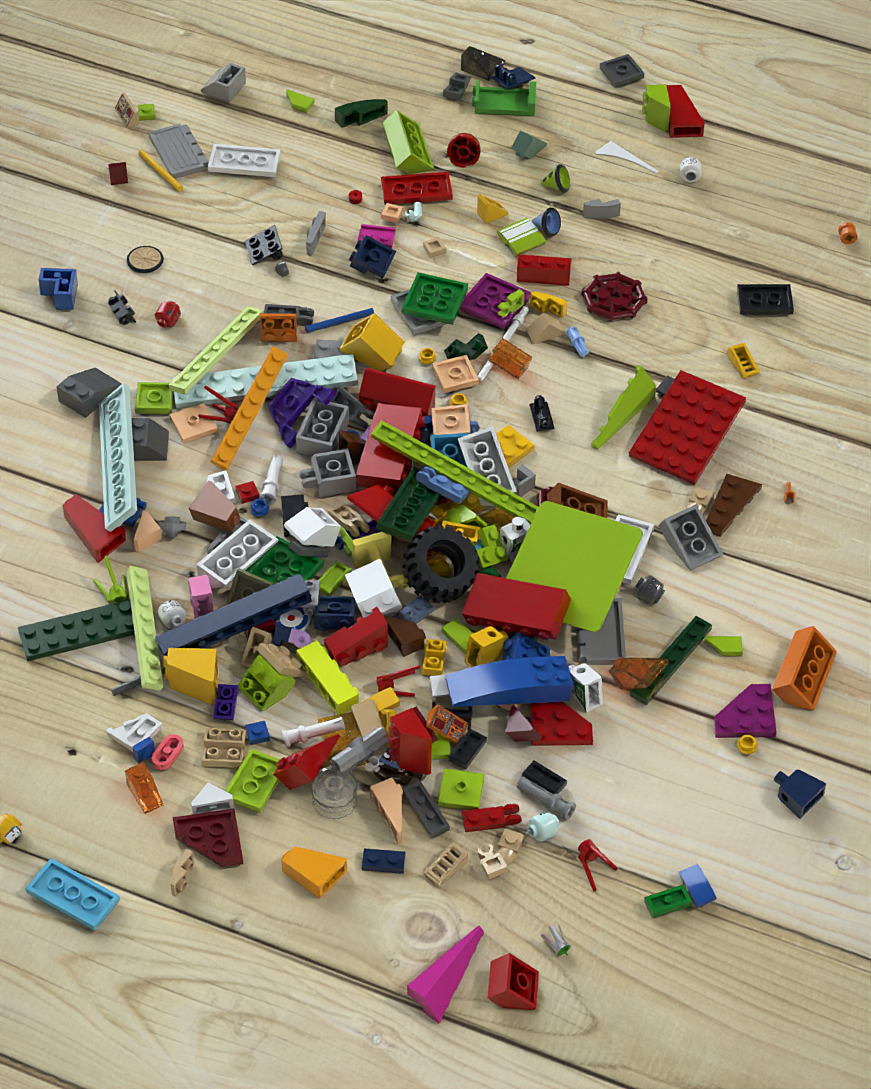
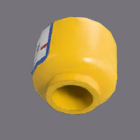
M12 813L0 816V844L2 842L11 844L22 833V828L20 827L22 823Z

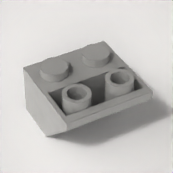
M229 63L215 72L202 87L201 92L230 102L246 84L245 68Z

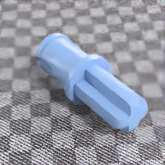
M576 327L568 328L566 333L571 340L572 347L576 348L580 357L588 355L589 351L584 344L585 339L580 336Z

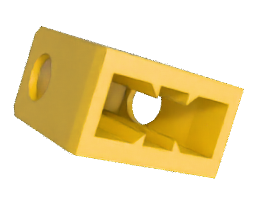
M489 626L471 634L464 662L470 667L494 662L501 656L503 643L508 639L507 633L503 630L498 632L495 628Z

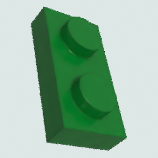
M684 884L644 898L652 918L692 905V900Z

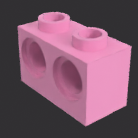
M208 575L188 578L194 619L213 612L212 591Z

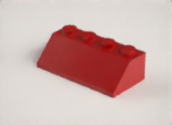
M366 368L359 392V401L366 409L373 412L376 411L378 403L421 408L422 416L432 415L431 408H435L436 386Z

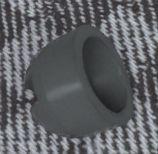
M285 261L279 262L276 265L275 271L278 275L285 276L289 274Z

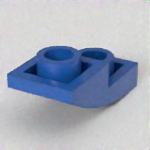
M698 864L679 871L680 878L697 907L717 899Z

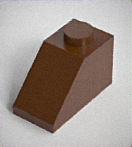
M343 430L339 431V450H349L353 466L360 463L366 441L357 434Z
M391 616L385 617L388 623V635L403 657L424 649L426 635L423 629H419L415 622Z

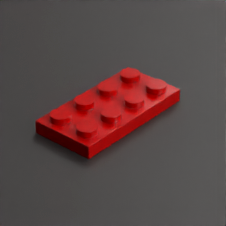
M449 171L381 177L384 205L387 203L405 204L453 200Z

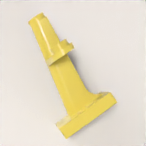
M379 532L352 540V564L355 569L381 559L388 574L384 561L391 559L390 534ZM403 574L389 576L394 588L401 587V589H406L409 587L407 584L408 579L404 578Z

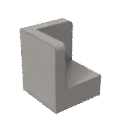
M523 464L517 468V478L513 480L517 494L520 497L535 487L536 474Z

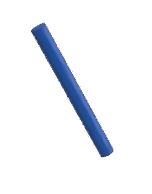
M369 308L307 325L305 330L306 333L367 317L372 315L374 310Z

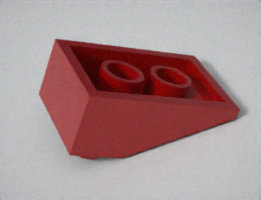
M335 734L286 758H281L276 764L277 769L273 775L289 790L314 781L341 736Z

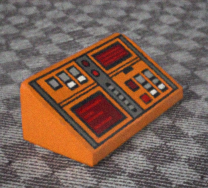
M436 705L428 712L426 727L458 745L466 733L468 723L441 706Z

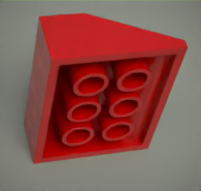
M375 485L348 495L346 499L378 522L395 496V490L388 485ZM428 516L417 535L426 528H435L436 525L434 523L436 521Z

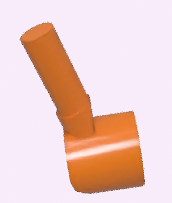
M786 482V492L783 501L786 502L787 497H790L793 500L792 503H794L796 494L791 490V483Z

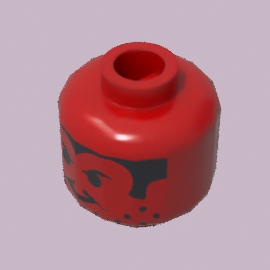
M173 301L162 302L155 313L157 324L163 328L174 327L181 316L179 305Z

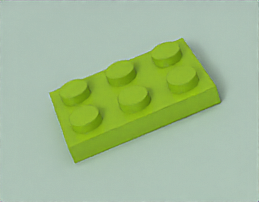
M250 749L225 790L233 796V803L261 813L280 781L273 775L277 769L276 764L280 759Z

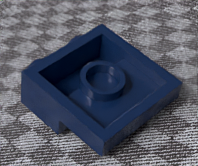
M365 235L363 240H358L354 248L357 252L353 251L349 258V261H351L350 267L363 274L369 271L383 279L396 251Z
M319 596L318 606H315L314 629H320L321 631L329 629L340 630L343 627L348 629L354 625V597Z

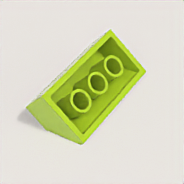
M396 109L383 121L384 132L387 135L396 168L407 174L432 171L434 166L420 124Z

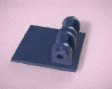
M500 64L495 66V75L491 76L493 80L507 89H512L516 85L526 84L536 79V77L521 67L508 70Z

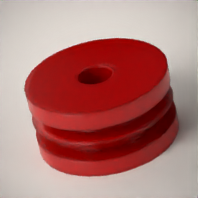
M359 190L350 191L349 202L360 204L362 202V192Z

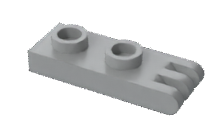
M318 212L317 217L313 218L312 228L307 232L306 252L308 256L314 254L325 229L326 212Z

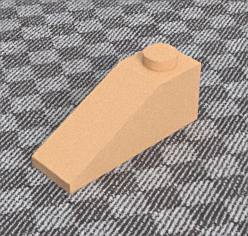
M389 778L370 786V799L396 842L400 844L402 843L403 790L400 784H396L393 778Z

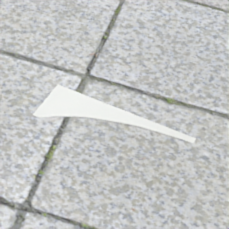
M612 141L595 152L596 154L620 157L637 163L655 173L659 172Z

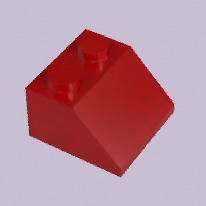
M511 953L492 960L490 963L487 999L502 1008L535 1010L539 971Z

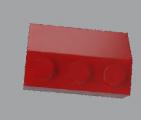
M519 254L517 282L569 286L572 258Z
M413 708L390 717V726L388 727L390 751L388 753L392 762H396L401 769L425 775L431 774L432 737Z

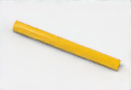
M143 149L138 152V155L177 191H182L183 186Z

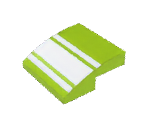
M527 217L497 230L505 246L509 245L515 257L546 243L541 232Z

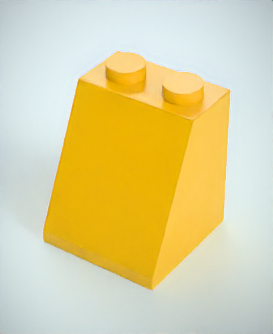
M373 313L353 325L339 350L346 355L353 354L354 359L375 370L383 371L394 366L396 362L394 360L402 352V346L405 341L381 318Z
M168 648V655L164 656L163 665L165 668V680L169 681V688L210 705H215L218 684L217 650Z

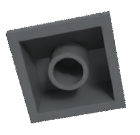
M131 418L134 460L167 461L169 430L150 418Z

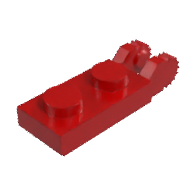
M507 804L504 807L497 806L462 811L465 832L506 828V826L519 824L522 821L521 816L516 815L520 810L519 805Z

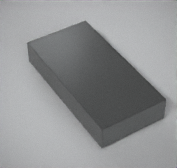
M290 541L288 546L299 556L328 557L330 550L326 547L323 548L317 545L306 546L299 541Z

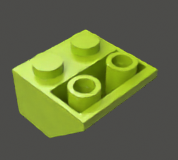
M258 655L239 682L238 688L260 711H264L285 698L297 681L292 676L280 674L262 655Z

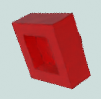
M254 481L235 486L242 504L254 501L260 497Z

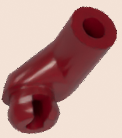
M549 486L537 494L538 507L541 503L547 501V494L553 487Z

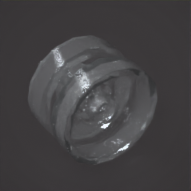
M332 766L325 767L318 772L314 781H312V804L319 815L328 819H340L354 811L357 806V781L349 769L340 775Z

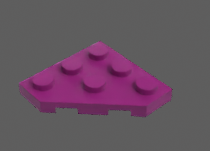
M750 684L714 717L715 738H738L744 735L776 737L777 731L771 684Z

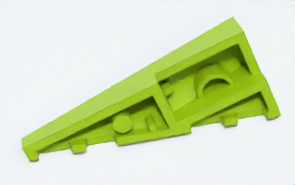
M638 365L636 367L634 379L630 378L628 380V387L618 397L608 414V423L606 426L602 425L600 427V434L592 441L591 447L598 450L655 398L656 384L642 366Z

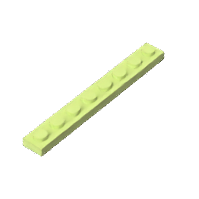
M247 306L169 384L170 391L185 395L260 320V313H263V310Z
M129 565L126 572L142 687L161 691L163 679L158 644L155 638L156 629L147 569Z

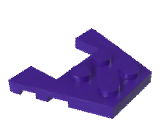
M290 378L268 404L270 413L279 427V432L283 436L286 446L291 449L296 443L298 433L291 428L292 424L315 397L327 406L337 394L333 389L323 388L320 385H312L302 380Z

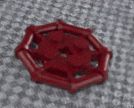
M618 271L614 274L593 276V280L581 292L587 305V311L602 316L610 322L616 319L636 317L637 312L648 301L642 289V283L639 280H634L620 274ZM619 281H621V282H623V283H625V284H628V285H630V286H625V285L619 283ZM596 286L599 287V289L597 290V292H596V291H593V289H594ZM636 291L638 297L633 296L632 292Z

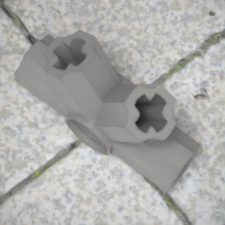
M378 726L365 736L354 739L348 744L346 749L331 758L332 768L340 775L342 773L345 775L350 774L359 764L374 756V751L388 742L387 732Z

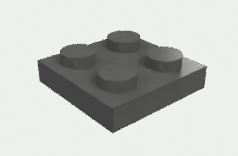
M629 54L600 63L601 71L615 88L644 78L645 73Z

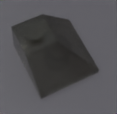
M471 46L461 55V71L488 81L492 79L491 76L495 75V66L499 64L503 66L505 64L504 59Z

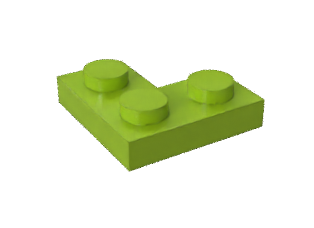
M495 524L477 530L484 547L477 549L475 555L479 556L480 562L477 564L480 567L479 570L508 561Z

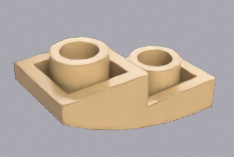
M187 848L178 859L171 876V892L174 897L180 891L182 892L186 889L188 885L187 873L193 869L195 864L193 852Z

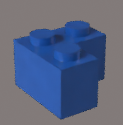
M41 268L38 280L40 295L54 296L56 309H74L78 288L76 269Z

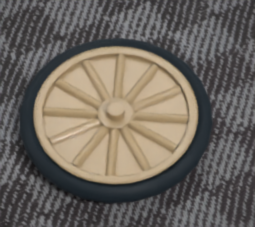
M140 246L130 251L126 260L132 270L139 273H149L157 270L162 265L164 257L162 252L155 247Z

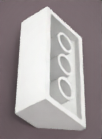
M493 426L458 438L469 469L518 495ZM479 498L481 506H494Z
M249 519L197 564V576L208 575L211 589L226 587L234 580L237 569L245 571L278 542V539Z

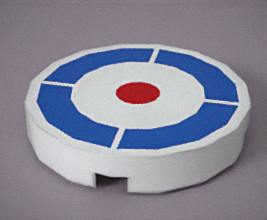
M303 607L296 608L272 619L278 625L305 632L311 625V618L304 613Z

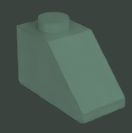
M520 130L511 149L516 151L515 155L524 159L525 156L532 158L546 147L547 143Z

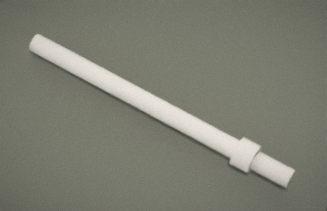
M523 306L520 312L512 319L511 326L477 377L480 383L484 380L516 329L524 322V317L529 311L528 307Z

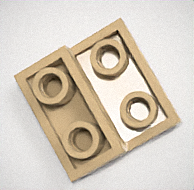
M206 728L202 767L239 768L244 761L246 730Z

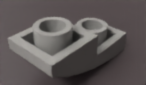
M600 199L586 202L583 207V217L589 219L620 216L621 203L619 199L602 203Z

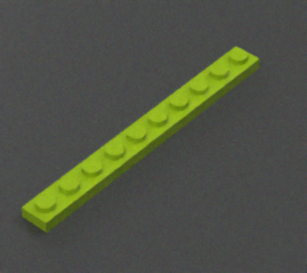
M382 420L371 433V438L424 467L428 466L435 469L436 473L447 477V479L457 484H461L464 488L470 490V493L514 517L525 518L531 525L539 508L533 503Z

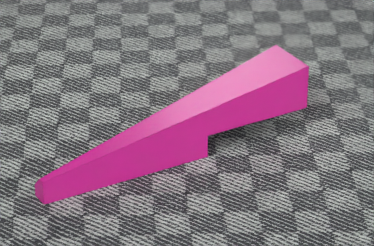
M479 925L407 985V995L423 1007V1012L438 1024L441 1022L446 1008H448L450 1000L469 965V961L473 953H475L481 937L484 935V931Z

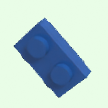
M519 632L510 639H507L503 645L504 654L502 660L550 656L549 647Z

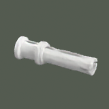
M275 455L271 457L267 480L262 484L263 492L259 499L265 500L268 505H273L276 502V492L279 490L277 482L283 463V458L279 455L276 456V461Z
M340 717L307 727L299 725V728L289 731L285 729L282 730L285 745L288 748L291 744L307 743L313 737L345 730L343 718Z

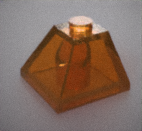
M621 657L613 663L614 665L609 670V673L620 689L647 688L669 661L663 658Z

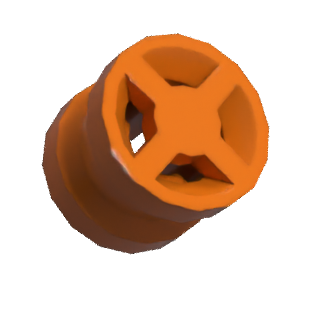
M846 222L839 226L838 232L843 244H852L857 240L858 235L853 223Z

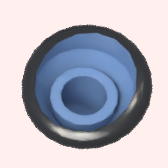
M552 207L547 208L531 221L549 237L555 236L561 227L560 214Z

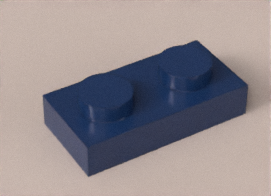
M364 848L362 870L404 874L406 852Z

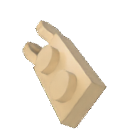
M346 504L328 511L329 515L347 531L349 530L350 534L354 537L359 536L357 526L365 533L370 531L369 525L363 517Z

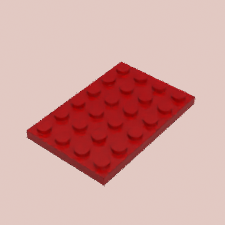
M680 370L630 449L629 457L695 485L746 403V397Z

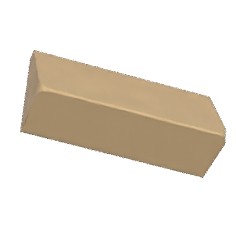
M373 699L351 706L362 737L378 726L385 730Z

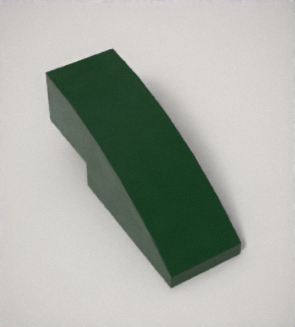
M372 99L334 108L335 121L341 128L355 122L361 126L388 114V101L386 99Z

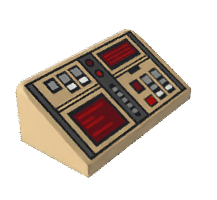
M123 92L115 106V110L127 128L139 125L138 112L126 93Z

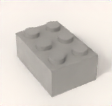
M314 398L296 436V452L313 456L314 454L336 451L339 446L338 432L341 430L345 431L349 423V406L329 402L326 406L320 400Z

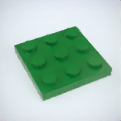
M417 272L402 306V314L453 325L468 291L469 284Z
M276 536L278 542L245 571L273 584H277L299 573L303 580L307 581L311 580L322 569L324 561L317 557L297 555L288 547L289 542Z

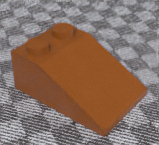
M559 482L547 494V501L607 518L608 500Z

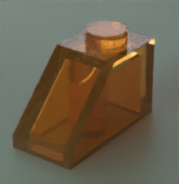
M144 762L125 770L126 784L144 814L163 806L154 779Z

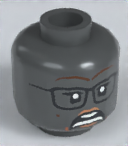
M651 575L645 579L641 577L635 586L638 588L637 596L648 604L658 603L665 592L663 583Z

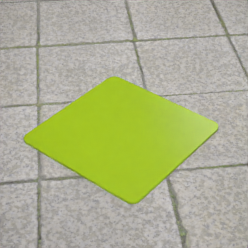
M545 501L540 504L506 578L566 589L571 597V601L562 623L590 632H597L604 623L641 541L643 532L635 526Z

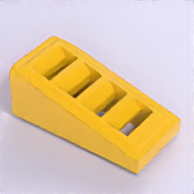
M745 343L728 348L726 354L743 379L760 373Z

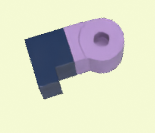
M277 624L272 644L281 646L282 641L302 648L311 643V636L305 631Z

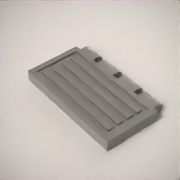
M176 124L149 132V138L168 173L174 179L204 171V168L208 167L209 162L188 125Z
M614 598L599 631L590 632L576 627L578 660L580 662H586L587 665H626L622 598Z

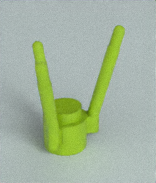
M105 556L104 559L113 586L109 589V594L96 579L93 582L104 594L108 603L125 601L129 597L125 575L121 576V587L117 584L108 556Z

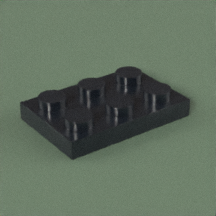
M737 284L740 315L793 314L794 307L790 284Z

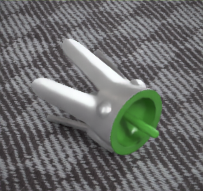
M558 925L561 936L553 926H550L549 930L556 943L544 934L541 937L552 947L557 956L568 955L567 951L571 945L565 940L560 925Z

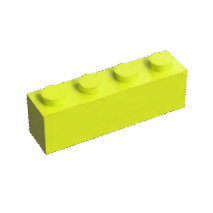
M314 641L297 650V660L302 663V667L307 672L306 675L336 715L340 716L352 710L351 706L358 703L360 694L355 686L352 687L349 683L347 675L339 670L337 662L329 657L325 646H321L318 641Z

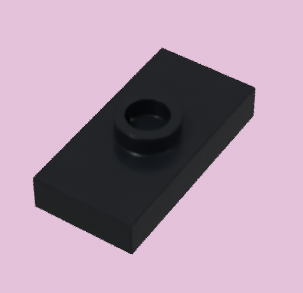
M469 729L450 754L449 761L467 769L487 742V737Z
M535 760L522 773V777L552 794H559L567 785L566 779Z

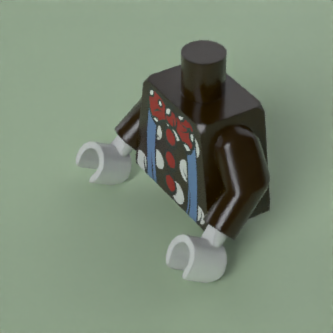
M390 746L380 759L371 756L368 759L369 762L365 764V769L367 771L374 770V774L381 781L393 778L396 784L404 786L408 785L413 777L421 781L426 777L425 774L401 769L396 762H392L388 753Z

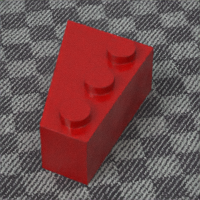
M378 607L373 608V613L364 619L362 617L357 618V623L348 629L343 627L324 639V646L328 651L329 657L332 660L334 659L338 666H345L349 662L362 659L367 655L380 652L388 647V623Z

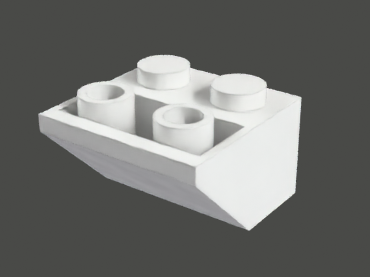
M306 507L284 524L290 535L294 536L301 544L306 546L317 545L323 548L335 545L341 528L325 510Z

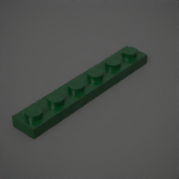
M695 616L630 691V696L648 705L712 630V624Z

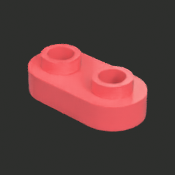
M168 735L152 754V764L156 769H168L181 754L184 744L183 739L179 735Z

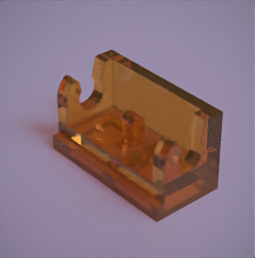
M502 338L493 349V353L488 361L519 380L528 369L532 356Z

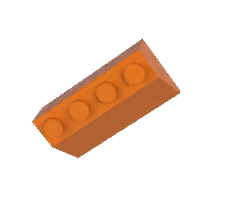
M814 626L795 631L772 688L783 702L810 711L815 709L837 653L835 648Z

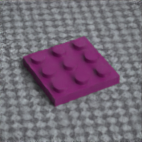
M485 273L466 295L460 310L505 330L522 307L502 318L497 314L501 311L498 305L503 302L505 303L511 293L520 289L524 292L523 306H525L530 300L531 292Z

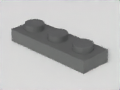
M421 781L402 788L404 797L431 839L450 831V825Z

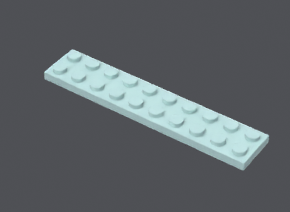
M348 354L284 363L267 397L276 396L290 378L302 380L312 385H320L327 389L358 385L354 355ZM261 366L206 373L185 395L174 392L176 409L193 407L202 403L205 405L224 403L204 389V386H208L230 402L244 400Z
M125 383L99 403L105 529L110 532L116 527L121 526L126 519L133 516L137 511L130 388Z

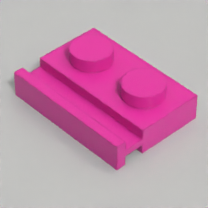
M361 224L358 240H363L365 235L392 249L396 228Z

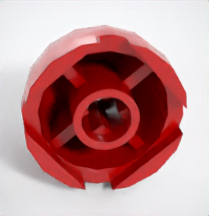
M459 133L453 136L447 148V154L451 163L461 168L476 164L481 153L478 139L469 133Z

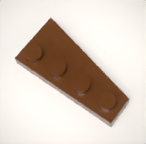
M726 473L706 519L713 535L719 537L723 535L734 522L735 517L740 515L747 503L753 500V496L759 493L762 489V484Z

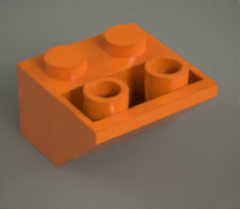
M260 313L261 341L297 342V314Z

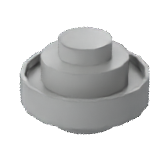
M166 516L165 520L158 521L159 527L163 533H166L167 537H177L181 530H186V522L180 521V517Z

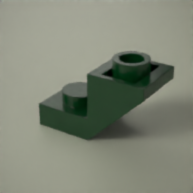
M478 333L467 344L458 339L454 340L444 352L447 359L467 355L469 360H474L487 350L488 346L484 336Z

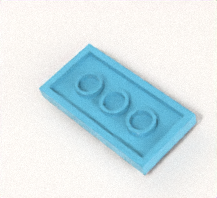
M52 858L26 887V893L94 931H96L120 901L118 894Z

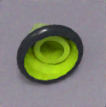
M558 164L541 181V185L566 193L570 188L568 170L564 165Z

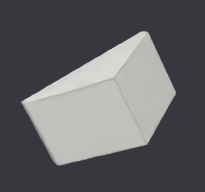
M209 782L191 802L192 814L234 808L233 796Z

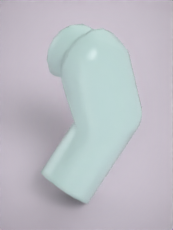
M420 202L413 204L414 211L409 210L410 213H405V217L409 222H414L422 217V204Z

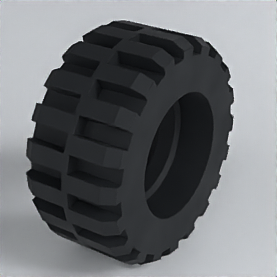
M437 525L435 528H426L414 538L404 551L402 568L405 570L403 576L408 579V586L415 589L414 593L418 596L421 594L426 601L433 599V603H440L441 601L448 603L458 599L471 587L477 573H479L480 567L477 564L480 561L479 556L475 555L477 551L475 546H471V540L468 537H463L461 531H453V527L447 526L444 529V526ZM439 551L445 554L454 566V578H443L436 575L428 565L427 552Z

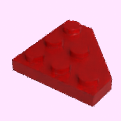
M564 702L530 703L531 724L543 737L540 740H533L532 746L593 745L592 724Z

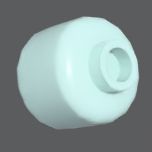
M549 812L535 815L529 820L528 833L539 842L553 838L557 835L560 828L559 820L554 814Z

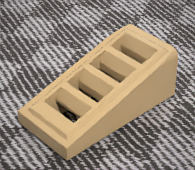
M453 842L424 871V875L439 887L468 863V853ZM434 871H438L442 876L439 877Z

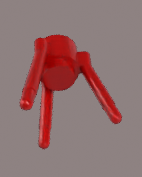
M204 386V389L229 406L224 408L212 404V407L224 412L223 416L225 418L199 414L198 417L230 424L239 409L237 404L230 402L208 386Z
M416 665L388 675L376 677L378 692L389 687L394 688V679L414 674L415 670L420 669L421 666ZM394 691L396 696H415V693Z
M587 839L578 847V851L581 853L578 858L583 864L593 891H597L586 860L594 861L599 857L615 871L618 870V867L596 847L592 840Z

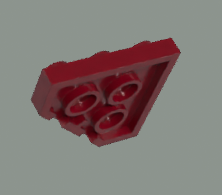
M234 808L173 817L176 840L221 867L243 864Z

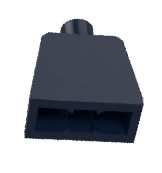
M799 769L795 770L790 776L779 771L774 778V781L780 785L778 791L779 800L799 819L825 794V782Z

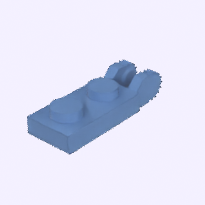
M425 466L416 474L419 482L458 504L469 495L470 490L436 473L435 469Z

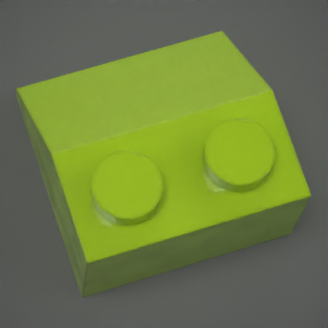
M666 84L646 85V92H643V102H645V105H642V115H645L646 122L664 132H668L671 106Z

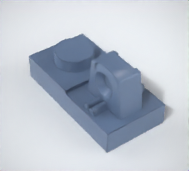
M420 595L393 617L417 624L434 611V606Z

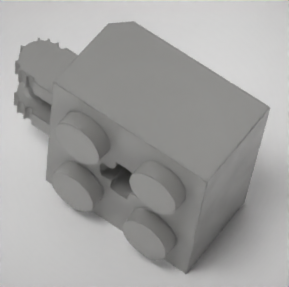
M348 449L314 454L311 457L312 468L304 469L299 473V476L303 479L301 482L304 488L317 487L319 497L356 491V475Z

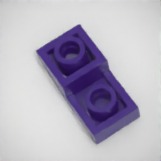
M218 684L213 719L234 721L238 685Z

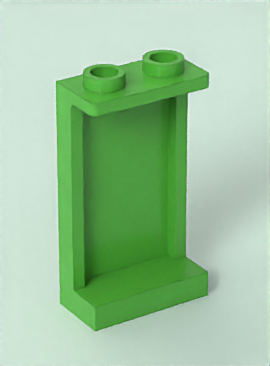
M477 80L476 86H473V96L475 97H472V107H475V114L535 116L536 82L530 81L529 89L480 87V80Z

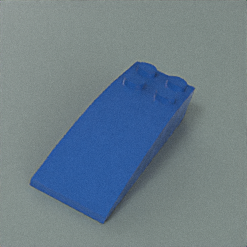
M565 656L502 660L445 675L452 707L570 701L574 685Z

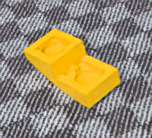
M391 687L365 700H374L380 717L382 709H393L400 706V701Z

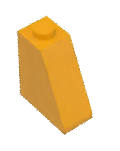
M296 846L290 852L287 851L281 859L282 872L318 898H321L347 872V859L344 857Z

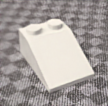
M381 559L345 575L363 618L372 614V609L378 607L384 618L395 615L403 609Z

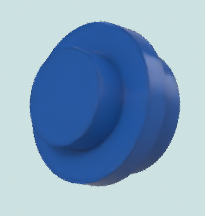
M256 499L251 504L250 511L254 516L262 517L268 514L269 505L263 499Z

